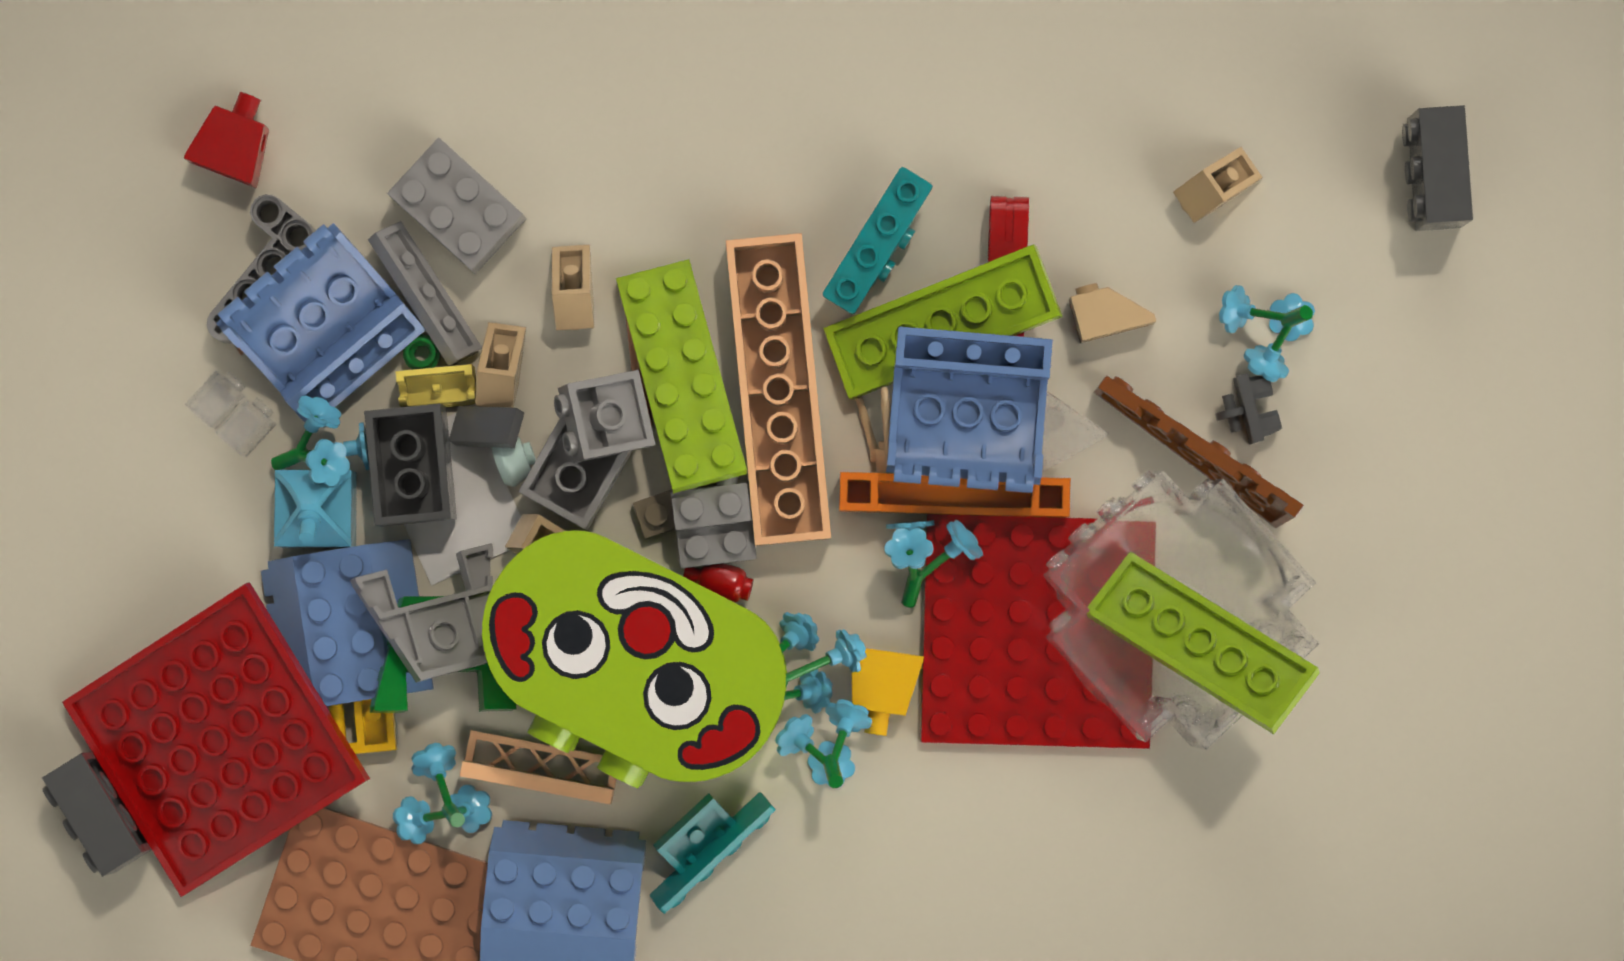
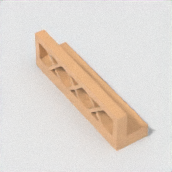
M470 730L465 760L462 761L460 771L461 777L605 804H612L617 780L609 775L607 786L592 784L583 772L585 768L594 762H600L603 756L601 754L580 750H570L569 753H566L548 744ZM477 739L493 742L501 756L490 764L474 762ZM500 744L515 747L505 753ZM519 748H526L531 750L539 763L527 771L517 770L508 756ZM537 751L552 754L546 757L545 759H542ZM557 755H563L569 758L576 770L565 778L554 777L545 763ZM575 758L590 761L580 767ZM504 759L510 768L495 765ZM542 767L547 775L532 772ZM579 773L584 782L569 779Z

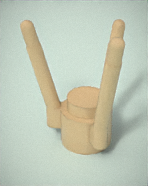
M882 387L881 409L884 441H878L879 448L863 397L856 398L870 449V462H876V472H886L891 415L888 389Z

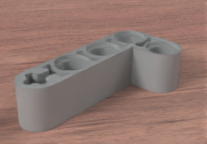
M265 194L259 196L253 201L250 209L252 220L270 235L272 239L207 318L208 332L212 337L223 343L231 344L232 342L221 332L220 327L216 324L221 319L218 313L237 297L242 300L243 291L266 273V264L271 258L281 257L283 259L296 248L290 243V235L295 229L305 228L308 232V237L316 231L312 225L273 195ZM276 204L279 209L277 219L271 223H264L261 219L262 209L266 205ZM306 244L298 248L302 250L304 247H306Z

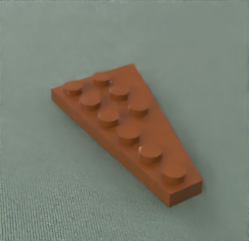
M1106 376L1093 392L1273 527L1278 528L1295 518L1304 506L1285 491L1262 478L1261 474L1245 463L1241 464L1230 457V451L1214 440L1211 443L1207 442L1183 424L1166 415L1152 401L1148 399L1143 400L1132 392L1133 388L1121 378L1115 376L1112 379Z

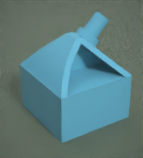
M275 470V547L347 548L356 546L357 472L348 470L346 474L341 475L340 481L336 486L330 487L324 483L317 484L312 482L309 478L310 470Z

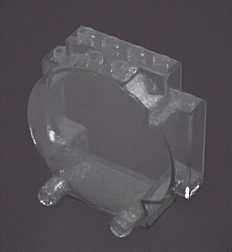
M1148 470L1131 485L1135 489L1131 495L1122 498L1118 497L1117 499L1114 497L1110 498L1097 510L1096 513L1100 517L1094 523L1089 525L1084 523L1068 537L1071 544L1065 550L1059 551L1047 562L1046 566L1049 570L1043 577L1057 591L1056 598L1066 610L1050 623L1049 627L1052 631L1046 638L1068 661L1083 685L1096 698L1106 704L1138 740L1147 742L1169 722L1190 746L1207 750L1243 715L1088 618L1086 613L1090 611L1088 609L1089 604L1131 551L1292 652L1305 658L1319 643L1290 612L1289 608L1317 582L1224 479H1215L1213 482L1206 479L1193 490L1191 496L1187 497L1163 470L1155 471L1153 474Z

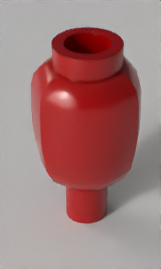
M724 563L705 565L701 569L695 567L685 568L683 577L734 603L741 599L749 600L754 579L748 578L746 572L740 567Z

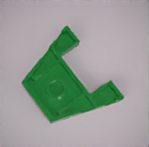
M403 596L398 600L397 606L402 608L444 596ZM387 641L388 649L384 664L380 667L377 678L379 682L376 694L371 700L370 713H403L408 711L406 673H409L389 641ZM488 663L458 671L477 673L479 712L513 711L517 709L516 703L509 698L495 680Z

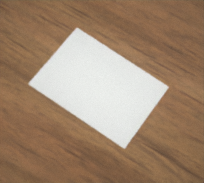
M456 413L447 417L449 437ZM450 442L457 519L404 525L431 586L461 573L456 553L459 551L490 543L493 546V558L509 551V549L505 548V545L521 515L507 485L504 484L499 474L490 447L456 446Z

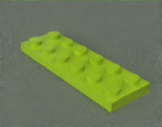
M1033 244L824 328L848 398L853 400L893 384L898 327L1016 336L1063 316L1038 248Z
M687 259L616 278L673 494L748 474L690 260Z
M1131 551L1085 609L1088 618L1273 735L1320 674L1317 666Z

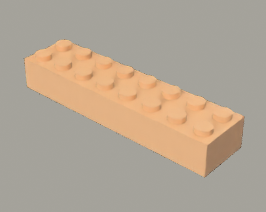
M802 233L726 240L755 546L831 539Z

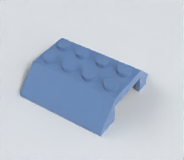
M334 223L328 228L324 224L303 241L306 247L302 250L298 247L293 249L274 266L277 271L273 275L267 271L244 291L247 295L246 298L241 300L237 297L220 311L218 316L221 319L216 322L228 339L247 355L304 422H306L307 418L300 415L297 411L298 401L301 396L321 397L330 406L336 407L425 331L423 325L393 289Z
M898 327L886 472L894 473L893 482L920 484L921 475L929 476V485L959 487L960 478L967 479V488L998 490V483L1006 482L1005 491L1032 493L1033 484L1040 485L1044 456L1042 455L1053 339Z
M411 539L359 545L268 561L269 569L262 570L261 575L265 597L273 596L274 603L266 604L267 611L324 704L331 706L374 698L379 682L377 681L380 667L384 664L388 649V640L352 587L350 580L355 577L387 570L397 604L398 600L403 596H419ZM406 673L407 693L434 689L432 679L416 683L411 674Z
M503 820L502 827H494L489 849L482 913L480 961H635L642 872L644 871L646 840L639 839L640 832L613 830L612 837H606V829L575 826L574 834L567 833V825L537 823L536 830H529L530 822Z

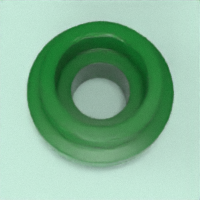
M425 334L419 335L403 349V359L412 370L435 368L441 358V353L430 336ZM422 346L427 347L429 350L428 358L423 361L418 360L415 356L416 350Z

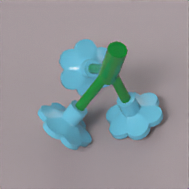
M1235 285L1231 291H1226L1222 297L1223 307L1219 312L1220 322L1225 324L1226 332L1235 333L1238 327H1244L1247 319L1252 320L1254 317L1270 319V329L1275 333H1279L1276 340L1267 347L1257 345L1254 349H1247L1244 353V359L1248 362V369L1253 374L1262 375L1270 382H1276L1279 378H1286L1289 369L1284 364L1285 359L1280 355L1282 352L1281 345L1284 340L1295 341L1300 334L1307 335L1313 330L1314 324L1311 318L1315 313L1314 306L1310 302L1302 301L1298 294L1291 293L1284 300L1274 301L1271 304L1270 311L1256 309L1255 305L1250 304L1249 296L1245 295L1244 288L1240 285Z
M301 396L298 401L297 411L300 415L307 418L304 424L305 431L296 448L271 459L273 469L284 470L300 462H306V465L310 468L309 478L311 481L317 484L324 483L330 487L336 486L340 481L341 475L348 472L350 463L346 458L347 456L358 455L362 459L365 469L370 470L364 422L359 423V434L356 440L344 441L342 444L340 442L332 443L328 439H321L316 443L315 449L308 450L306 448L312 434L317 433L320 427L327 426L333 429L339 427L341 412L337 408L330 406L321 397Z
M934 520L886 524V529H896V531L893 533V539L886 542L884 546L885 554L891 558L892 565L895 568L904 569L908 567L909 570L901 601L904 606L910 608L916 606L922 580L950 557L954 559L962 552L971 560L983 556V551L978 546L977 538L960 521L955 520L946 525L952 541L944 547L945 551L922 570L918 568L924 566L925 558L929 557L934 550L933 544L927 540L923 528L934 525Z
M844 699L838 700L837 703H828L825 708V712L830 716L829 721L837 726L836 733L838 736L835 744L831 741H824L819 745L818 749L814 747V741L810 739L814 732V727L811 726L812 718L808 714H804L800 718L796 716L790 718L785 724V728L777 734L775 739L776 744H778L777 752L781 756H786L789 753L795 754L800 750L803 753L809 752L808 765L813 769V781L819 785L827 783L831 788L841 787L844 784L845 778L852 776L855 772V765L850 760L851 750L846 745H843L845 738L849 737L851 732L870 728L872 724V719L868 716L869 711L865 707L854 705L852 702Z
M432 743L424 750L413 754L411 758L413 774L416 776L425 775L428 778H432L433 781H437L444 805L441 811L430 813V806L427 802L423 800L417 801L412 796L402 799L401 807L396 808L393 812V820L398 825L396 832L401 840L410 839L413 844L423 843L426 839V834L433 831V820L446 818L453 827H462L465 832L474 833L479 830L481 824H486L492 819V811L488 807L490 796L486 791H477L472 785H464L459 789L458 793L449 794L444 778L446 777L445 771L452 769L456 764L454 758L456 751L453 746H442L440 743Z

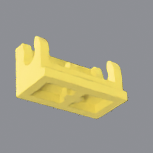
M472 364L395 371L396 382L399 385L400 397L398 398L400 407L439 403L445 405L446 408L475 405L476 371L475 366Z

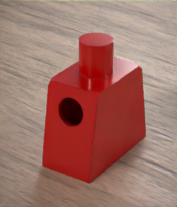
M239 92L232 112L219 106H214L187 149L184 159L196 166L257 188L269 134V128L266 125L254 120L261 100L244 92Z

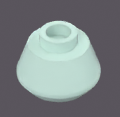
M520 437L517 438L515 448L491 447L499 474L504 484L515 487L523 481L531 470L530 465H533L536 461L530 442L522 444Z

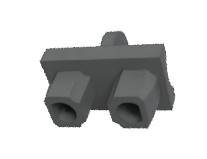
M1248 373L1233 378L1240 407L1236 408L1233 394L1222 396L1225 411L1215 413L1216 420L1228 419L1230 431L1233 433L1242 430L1239 416L1242 415L1249 445L1265 440V436L1281 430L1282 425L1278 411L1274 410L1258 414L1255 400L1273 395L1271 382L1263 376L1249 377Z

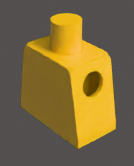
M866 648L865 653L867 657L860 661L861 671L851 672L852 703L854 705H861L869 711L868 716L872 719V724L870 728L864 729V733L887 736L890 714L906 716L924 656Z

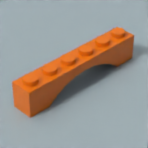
M840 472L839 512L1070 517L1071 478L1042 477L1040 485L1033 484L1032 493L1005 491L1006 482H999L998 490L967 488V479L960 478L959 487L929 485V476L921 475V483L917 484L893 482L894 474Z

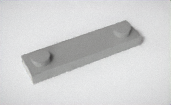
M400 221L375 232L368 241L448 366H453L481 350L482 346L403 223Z

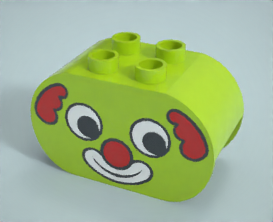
M579 530L562 531L550 534L531 543L505 566L492 586L487 598L482 621V639L486 660L495 680L509 698L520 707L536 714L527 733L566 753H569L570 750H575L580 738L605 749L597 768L637 789L643 785L649 772L660 778L678 782L706 781L732 772L750 760L762 748L781 715L787 689L786 661L784 653H782L779 646L778 638L762 618L725 597L599 534Z

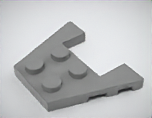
M492 543L456 553L466 588L464 592L398 608L387 570L355 577L350 580L352 587L416 683L488 663L483 648L482 621L487 598L493 586V576H490V561L493 558Z

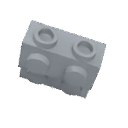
M639 370L568 383L558 388L559 395L554 397V407L557 416L565 419L567 433H564L562 437L563 447L568 456L573 455L574 463L656 445Z
M739 476L716 482L717 486L701 488L700 486L674 494L671 492L681 568L757 559L747 483H739Z

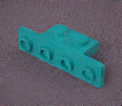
M901 167L823 291L824 298L850 314H855L876 281L879 279L885 282L896 264L890 259L897 247L905 250L916 232L910 227L914 217L932 190L933 186L931 183L905 167Z
M761 792L754 796L733 817L708 793L653 844L655 849L675 869L650 894V898L663 914L681 904L686 894L698 882L706 880L713 873L714 868L726 856L734 854L741 847L742 841L754 830L762 828L768 822L775 808Z

